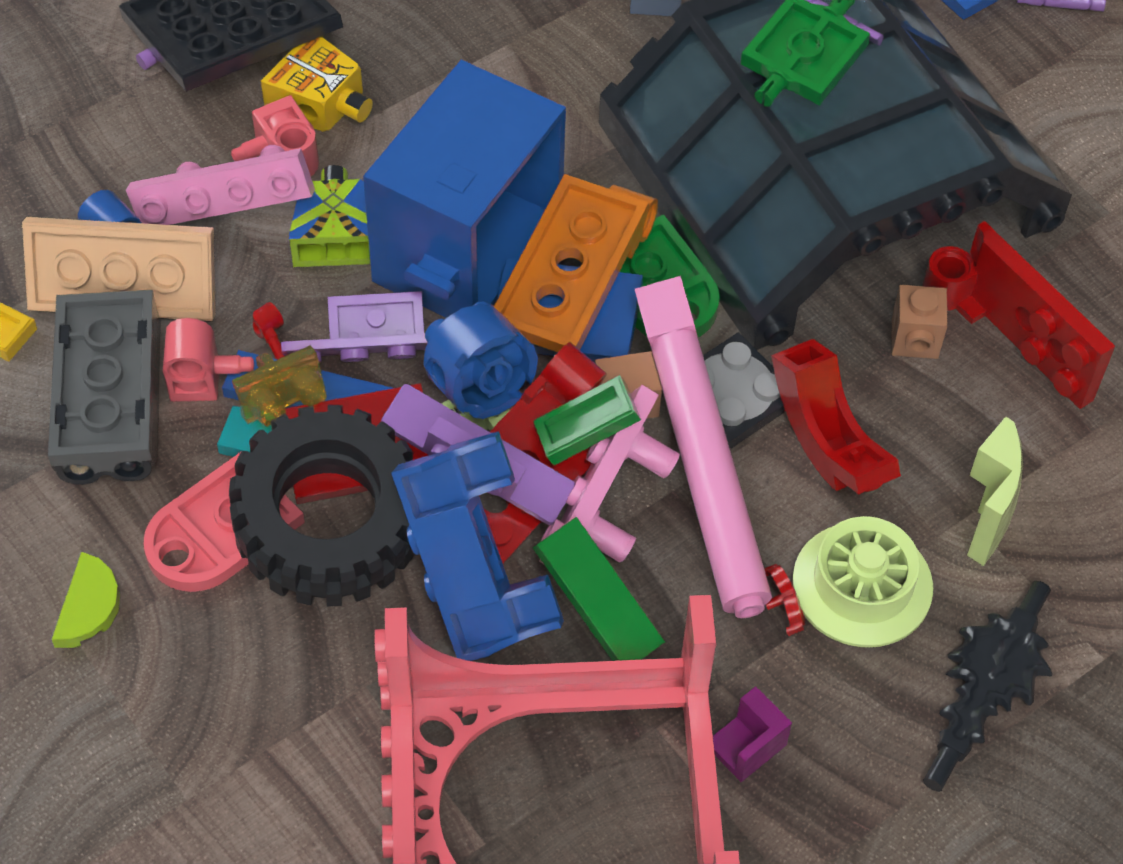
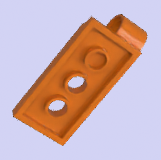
M564 174L494 307L532 344L559 352L568 342H571L580 350L626 258H632L639 243L644 242L649 236L657 215L658 199L617 185H612L609 189ZM567 258H575L582 262V265L573 271H565L557 266L562 260ZM550 294L558 295L563 299V302L554 308H546L538 303L542 297Z

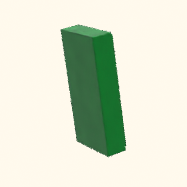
M619 375L533 421L547 458L553 465H556L639 422L641 418L627 384Z

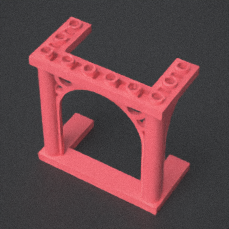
M711 595L689 596L681 658L528 665L478 663L441 653L423 643L412 632L408 624L407 607L385 608V629H375V659L378 662L381 709L391 710V726H381L382 758H392V775H382L381 781L383 808L392 807V825H382L383 858H393V864H427V860L422 859L425 856L434 855L439 859L440 864H457L448 850L440 824L442 790L446 778L459 755L472 741L488 729L507 720L531 714L683 707L698 864H740L738 851H724L708 695L716 648ZM455 712H462V718L476 713L477 718L473 724L463 725ZM431 720L444 723L454 734L453 742L444 747L429 743L420 732L422 724ZM415 749L423 756L436 760L437 768L433 773L424 774L420 771H425V764L423 758L418 753H415ZM415 789H418L424 795L416 798ZM423 809H429L434 813L428 820L421 819L418 814ZM416 832L425 834L421 839L416 840Z

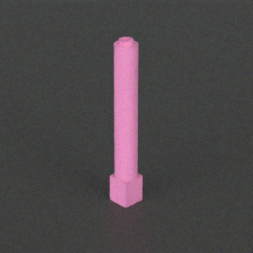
M681 276L636 288V297L722 608L727 613H735L737 618L756 616L765 610L764 605L772 599V594Z

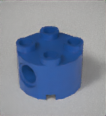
M488 301L477 302L473 306L461 308L446 319L435 320L425 332V339L428 344L425 348L423 365L429 379L462 413L469 412L473 418L484 419L499 415L515 405L523 395L519 389L525 380L531 385L536 375L538 357L534 345Z

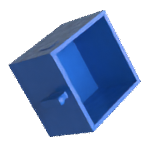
M461 59L363 175L372 282L394 293L422 291V306L445 318L461 308L473 306L480 301H488L494 305L498 298L506 258L519 260L564 175L566 107Z

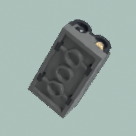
M153 290L56 295L48 458L51 467L56 471L58 477L67 483L89 484L97 481L104 475L112 476L121 481H138L148 477L151 473V465L156 464L159 422L160 319Z

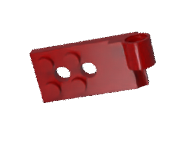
M983 221L977 225L970 253L958 247L945 246L931 254L922 286L947 288V311L956 309L971 325L986 316L1021 351L1028 363L1036 366L1053 382L1055 389L1062 396L1068 397L1079 409L1094 401L1115 345L989 224Z
M568 342L552 358L536 380L524 391L521 399L495 425L490 433L499 431L502 440L572 481L577 476L582 478L591 465V462L586 460L591 447L553 465L546 456L533 420L598 387L607 373L571 342ZM506 501V509L502 512L491 513L484 509L503 565L542 523L539 519Z

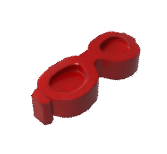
M777 564L764 568L766 577L771 576L781 592L780 595L773 597L765 604L767 609L770 610L782 604L785 605L790 626L786 627L788 636L804 630L805 618L799 605L800 601L787 574Z

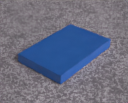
M506 258L498 298L518 259ZM559 264L557 265L560 269L565 271H573L579 268L575 266ZM619 272L580 349L592 361L630 354L639 309L635 289L643 287V275ZM550 294L542 297L538 303L546 308H554L559 306L563 299L558 295ZM534 344L536 354L555 356L558 353Z

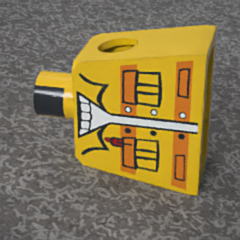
M322 36L294 47L261 80L264 106L291 95L314 129L322 132L329 131L344 115L359 123L363 122L369 116L373 106L372 99L362 94L361 68L358 63Z

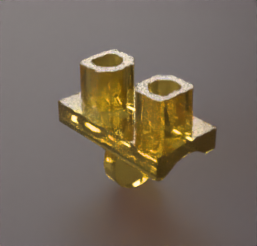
M311 345L276 361L267 352L256 356L258 369L232 380L240 402L241 416L247 424L258 420L267 427L271 425V420L286 414L285 407L301 401L303 405L312 406L324 401L327 397L317 353Z

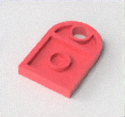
M240 453L165 505L150 520L144 534V551L152 573L165 585L181 591H204L222 584L248 565V558H242L237 548L230 513V478L236 476L235 463ZM284 495L279 505L280 515L290 527L296 530L305 523L304 514ZM172 550H183L189 554L186 561L178 566H167L161 562L165 554Z

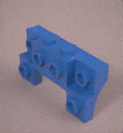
M499 431L451 445L446 451L397 465L391 474L409 522L407 527L408 541L414 554H420L426 570L424 584L427 595L432 602L438 603L457 658L473 661L488 657L516 642L562 627L564 619L548 574L514 584L509 583L479 497L481 494L512 485L515 481Z

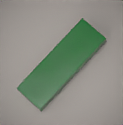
M577 517L533 547V550L612 661L642 660L665 642Z

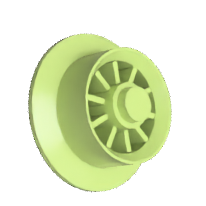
M876 517L850 518L821 531L802 548L793 570L792 583L805 618L824 635L851 646L881 647L904 639L913 633L924 621L932 602L933 580L924 557L916 548L911 538L901 528L889 521Z

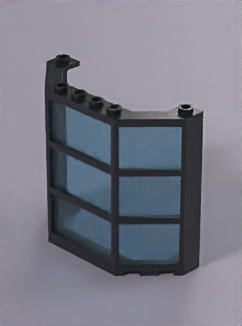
M690 0L683 3L673 13L672 18L675 20V23L659 40L652 37L630 61L634 68L618 85L611 82L600 94L599 125L647 196L658 199V212L660 215H665L704 265L718 286L719 302L741 335L756 350L768 345L777 346L794 334L798 307L846 261L861 255H872L885 245L902 238L911 239L924 229L942 222H952L962 214L978 207L994 205L1003 197L1028 207L1020 231L1024 238L1042 231L1044 233L1051 232L1063 223L1072 196L914 0H855L854 5L845 14L857 20L858 23H862L884 36L880 46L869 41L867 48L820 106L785 89L776 97L771 106L765 107L764 101L760 104L754 94L760 89L767 78L741 65L742 51L785 0ZM821 0V1H823V2H825V3H827V4L829 5L832 0Z

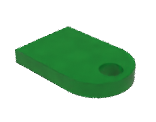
M663 214L655 219L649 236L644 242L639 243L633 257L626 258L620 272L643 275V286L681 276L690 311L697 317L693 322L697 336L700 337L712 327L716 320L719 307V289L704 265ZM639 308L635 327L647 336Z

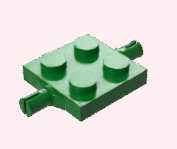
M806 0L784 1L741 54L742 66L767 78L760 89L754 94L760 104L764 101L765 107L771 106L781 91L786 89L819 106L869 44L870 33L851 24L844 17V14L854 5L855 0H832L828 6L809 3Z

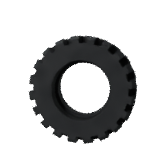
M329 404L328 412L314 413L313 405L298 408V417L289 420L286 414H282L271 420L272 431L268 434L264 430H258L249 440L250 452H240L236 460V476L230 478L229 486L230 513L236 545L241 557L248 558L249 570L258 580H264L267 577L270 590L282 597L291 590L296 592L298 603L312 606L314 597L326 598L327 607L342 606V597L353 594L355 601L358 602L371 597L372 585L377 584L381 589L386 588L395 580V569H405L412 559L413 551L407 536L409 522L391 472L398 464L412 461L413 451L404 440L395 443V429L384 421L380 422L377 426L371 423V414L356 409L354 415L343 413L342 405ZM335 473L348 476L361 483L373 496L375 511L368 522L355 532L339 538L319 539L301 534L290 527L280 515V501L285 493L300 480L316 474Z

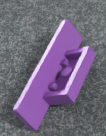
M422 291L328 297L330 339L281 342V350L283 356L293 358V363L298 365L318 364L322 362L321 356L340 355V361L342 362L369 360V353L387 352L389 359L416 357V350H425L428 344L424 333Z
M404 384L381 419V422L384 421L395 429L397 437L428 455L446 451L453 444L491 434L489 431L408 384ZM502 440L515 481L512 485L487 493L499 496L545 524L552 525L565 505L575 483Z

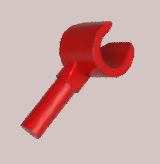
M268 302L253 312V330L259 338H264L266 343L269 344L275 359L290 362L287 356H283L281 343L275 332L276 329L284 325L283 317L276 306Z

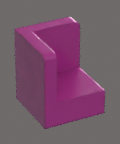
M755 686L740 698L737 717L713 735L714 754L740 782H743L787 745L792 722Z

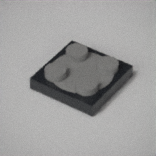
M739 332L703 355L730 449L786 412L778 390L774 367Z

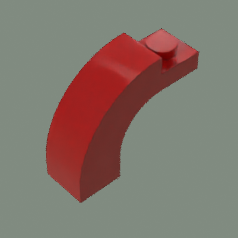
M810 339L771 355L780 397L796 437L816 470L835 491L848 486L857 494L874 491L880 488L882 484L901 476L898 459L869 438L853 416L844 394L838 358L835 353L815 339Z

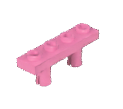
M268 145L262 149L259 157L201 168L194 162H184L177 168L175 174L130 182L126 192L135 215L143 224L172 225L310 198L315 188L301 148L284 151L280 146Z
M644 385L630 393L641 420L591 446L586 456V460L591 462L584 478L580 476L575 478L573 481L575 485L566 501L569 505L561 521L556 519L552 525L548 526L541 541L577 517L602 553L619 563L624 561L632 549L636 537L600 517V510L598 508L622 463L627 458L632 459L663 479L671 473L676 465L680 453L643 432V424L659 396L657 393Z

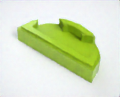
M84 552L80 554L51 639L55 648H75L81 646L80 641L95 636L101 630L102 632L108 630L119 612L120 592L112 570L98 557Z

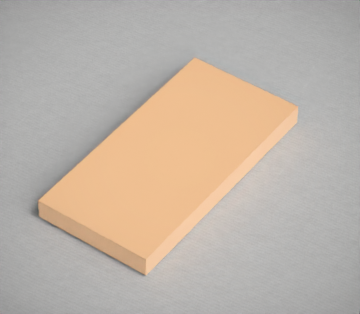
M26 217L22 222L28 310L55 312L56 295L153 290L159 318H193L213 321L216 315L213 227Z

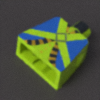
M327 166L321 171V181H312L315 188L312 197L299 199L296 202L289 233L293 267L371 264L364 181L361 179L348 180V172L342 166Z

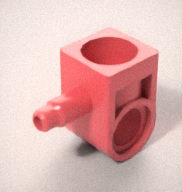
M289 95L253 110L252 119L255 138L232 149L231 156L233 160L239 161L260 156L262 149L268 145L280 146L284 151L301 148L310 176H313L319 166L316 133L314 127L307 120L292 96Z
M182 318L170 322L166 327L163 375L169 398L172 402L216 401L218 399L219 374H240L241 372H252L254 370V359L252 357L218 355L214 331L204 321Z

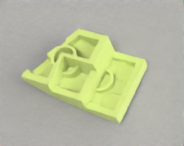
M1007 417L1002 420L978 449L970 473L971 477L986 486L978 509L981 517L967 556L982 566L986 564L1002 540L1015 511L1021 488L1023 470L1022 444L1014 421Z

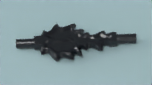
M1033 581L1020 606L1012 608L1007 617L997 613L988 614L989 623L987 626L960 628L959 634L964 637V643L948 654V658L958 663V665L947 671L946 675L952 679L964 680L966 683L955 690L960 695L954 703L942 708L939 712L942 717L949 720V726L939 732L940 740L937 745L939 752L923 779V783L931 790L942 791L957 762L963 761L972 750V744H982L985 742L984 723L989 715H998L997 705L1002 706L1005 711L1009 712L1011 711L1013 697L1020 698L1026 705H1032L1034 702L1036 676L1051 677L1053 675L1050 666L1040 652L1042 649L1048 648L1049 644L1036 633L1038 626L1037 616L1051 592L1050 587L1044 582Z

